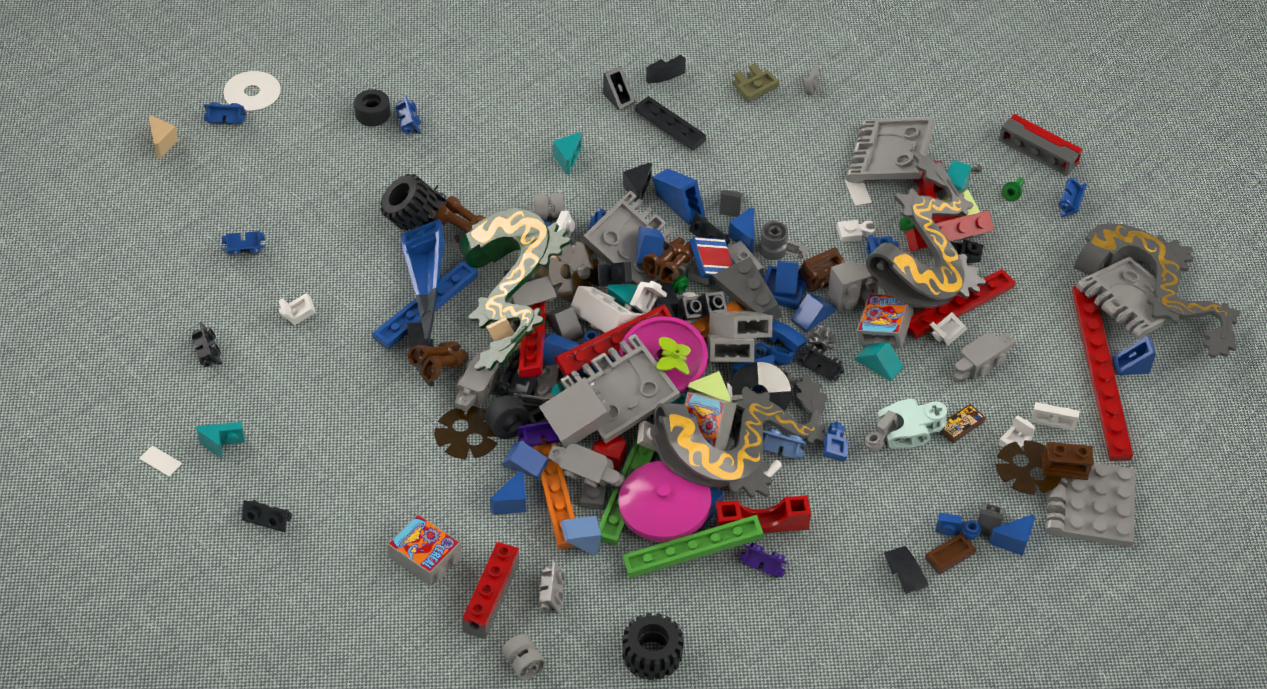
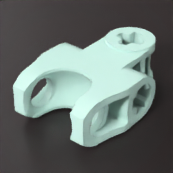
M906 399L895 402L878 411V421L884 417L888 410L897 415L901 428L887 435L888 448L892 449L912 448L923 445L930 440V433L942 431L947 423V408L943 403L937 401L918 406L915 399Z

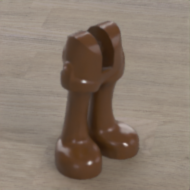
M450 196L446 200L445 206H440L433 221L440 219L443 227L446 223H451L467 234L473 230L472 226L486 217L482 215L476 216L463 207L457 197ZM456 214L461 215L462 217H464L465 219H467L469 222H467V221H465L464 219L460 218V217L457 216Z
M678 237L665 245V252L660 257L653 253L647 254L642 259L643 269L653 279L659 274V280L662 283L673 282L678 277V268L681 264L688 263L694 257L690 242L684 245L685 240Z
M454 341L442 342L436 347L416 345L408 351V361L411 365L418 366L423 364L421 375L427 382L438 379L441 367L458 368L463 366V363L468 360L469 356L464 349L460 350L461 345Z

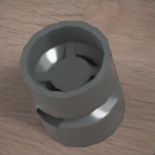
M770 221L763 225L761 229L760 253L764 258L779 260L785 256L788 241V228L785 224L778 221Z

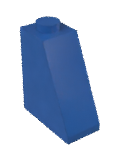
M666 169L652 177L657 196L687 224L690 225L692 223L695 213H698L701 217L706 216L697 180L671 169Z

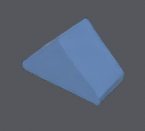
M596 516L567 519L561 522L566 542L594 556L598 554L601 531Z

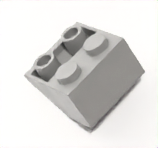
M848 261L831 267L827 295L838 312L851 310L866 304L869 293L878 294L879 286L877 283L879 281L870 274L866 265Z

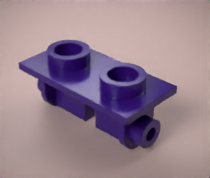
M548 421L518 427L519 441H523L530 447L542 445L541 438H545L546 444L561 442Z
M752 542L750 546L743 545L747 548L746 553L742 551L739 560L743 561L742 564L758 570L761 562L765 564L762 572L778 578V576L782 578L786 569L782 567L784 564L789 566V563L784 561L785 556L774 551L771 555L764 553V547Z

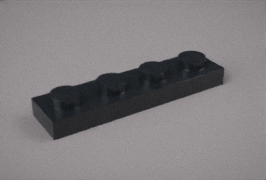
M647 96L635 105V112L692 151L706 141V134L651 97Z

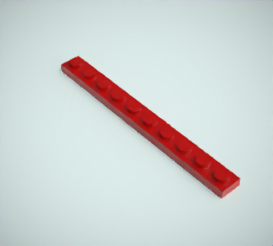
M1073 286L1072 295L1109 461L1132 460L1133 452L1100 309L1095 304L1097 296L1088 298L1085 293H1082L1076 286Z

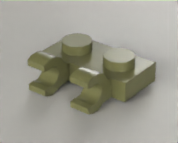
M755 63L748 66L751 72L747 73L750 79H747L741 71L733 74L736 79L732 83L737 87L736 91L747 102L779 87V80L768 70L763 72Z

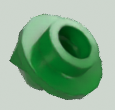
M1019 177L1016 182L1010 181L1006 183L1002 188L1003 197L1008 201H1017L1022 195L1021 187L1024 185L1025 180Z
M910 217L900 219V231L905 233L916 228Z
M684 275L678 276L671 282L674 293H682L688 288V277Z

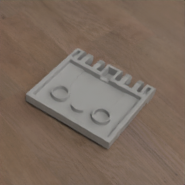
M934 117L863 120L859 130L860 136L857 138L851 157L852 164L849 165L846 174V180L851 183H859L861 180L920 179L922 171L916 169L917 162L913 155L918 152L923 156H927L935 125Z
M629 191L583 235L581 240L608 264L631 262V285H639L640 282H657L659 274L653 279L645 272L643 266L636 265L638 231L640 226L661 231L667 222L656 213L647 221L646 218L650 215L652 209L648 207L640 215L636 209L640 208L643 201L638 199L630 206L637 196L632 191ZM671 226L662 233L665 240L661 255L665 252V245L670 242L667 237L674 230Z
M1127 257L1082 278L1076 285V288L1085 293L1088 298L1100 292L1101 294L1097 296L1095 304L1097 306L1102 305L1101 309L1110 317H1117L1116 322L1119 324L1131 318L1132 321L1127 324L1126 330L1132 332V335L1138 340L1143 339L1148 333L1171 322L1166 318H1152L1151 315L1154 308L1147 303V300L1150 297L1155 298V277L1131 257Z
M636 334L627 338L629 345L624 340L620 342V347L626 354L622 358L612 347L608 352L614 360L613 363L605 353L592 359L591 364L597 371L596 374L587 363L582 366L583 371L589 377L586 379L588 383L594 382L600 394L597 397L599 400L605 399L611 408L608 414L612 420L596 430L605 444L654 414L657 404H670L681 397L679 390L666 373L657 370V361ZM576 371L571 372L575 382L582 379ZM568 375L560 379L565 390L574 384Z
M1094 463L1088 480L1062 478L1057 487L1047 492V510L1051 513L1046 515L1045 532L1054 536L1132 547L1134 543L1136 469Z

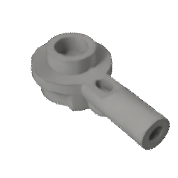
M816 66L812 67L810 77H806L804 80L805 93H810V95H814L815 91H818L817 77L819 68Z

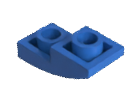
M776 320L772 322V337H766L773 343L781 340L792 352L803 347L808 341L797 330Z

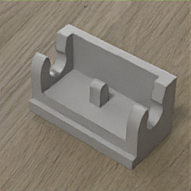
M549 276L526 282L508 301L511 304L531 306L548 300L553 301L557 296Z

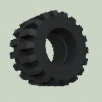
M405 174L398 177L397 180H394L388 186L382 196L380 210L387 219L401 230L415 229L416 226L419 227L422 222L426 221L432 213V209L436 204L435 191L415 174Z
M646 613V617L642 615L637 616L636 621L632 619L629 622V627H626L624 630L622 646L624 664L627 668L630 667L631 673H639V677L642 679L645 676L649 677V680H654V677L663 679L665 674L670 676L673 674V669H678L679 663L682 660V630L678 629V624L675 621L671 623L670 617L666 616L663 618L660 613H657L656 616H652L651 613ZM646 642H657L663 645L664 648L658 651H649L641 645Z

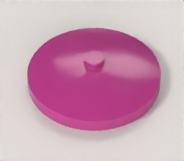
M667 316L649 318L631 328L623 338L629 345L627 338L636 334L657 362L662 357H666L662 355L664 350L659 345V338L668 337L677 344L688 346L691 352L685 356L687 360L684 362L688 366L689 374H684L676 368L664 371L680 394L688 391L689 383L702 378L706 371L708 351L705 340L694 326L684 320ZM620 347L619 356L622 358L626 354Z
M662 461L651 462L636 469L624 481L619 493L621 517L631 531L651 541L667 542L688 536L696 532L709 516L711 509L710 488L683 479L673 473Z

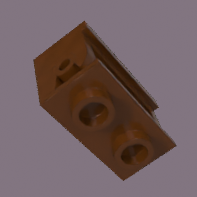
M834 247L804 260L798 274L812 292L819 288L825 289L829 286L831 267L845 263V260L839 254L838 249Z
M1047 442L1042 455L1043 476L1088 480L1089 473L1094 465L1093 446Z

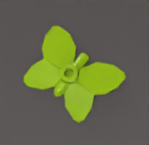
M668 337L659 338V345L664 350L662 355L666 357H662L657 362V370L667 371L676 368L684 374H689L688 366L684 361L687 360L685 356L691 352V349L684 344H677Z

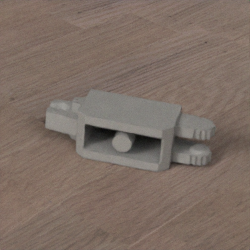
M987 332L963 347L960 360L955 363V372H953L952 376L954 381L962 382L969 377L975 380L981 375L985 376L996 365H1002L1007 358V352L1015 346L1016 340L1009 333H1004L997 337L994 333Z
M490 345L487 346V348H486L484 351L489 350V349H490ZM478 353L473 360L468 362L466 372L458 378L456 383L458 395L455 400V408L467 412L473 404L481 405L486 402L499 380L498 363L491 371L487 368L477 371L474 366L480 360V354Z
M575 443L568 445L567 448L553 445L548 455V458L558 463L559 467L565 470L564 475L575 480L578 476L585 479L584 483L596 488L597 485L605 487L607 483L619 487L625 481L624 475L613 470L612 460Z

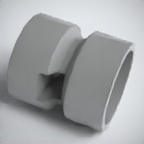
M545 193L534 194V213L539 215L542 220H547L548 217L558 219L561 211H564L563 193H551L550 196H547ZM548 204L553 205V208L548 209Z
M519 634L512 637L502 648L503 655L512 664V669L520 680H528L535 677L546 665V661L536 649L528 634Z

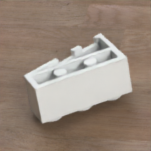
M578 286L571 304L574 307L577 318L590 322L591 327L602 330L605 333L645 314L644 312L642 314L631 311L632 306L625 304L623 307L614 301V297L594 287Z

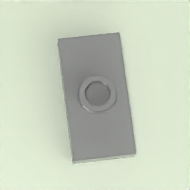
M742 241L728 246L733 265L751 257L760 274L763 273L764 267Z

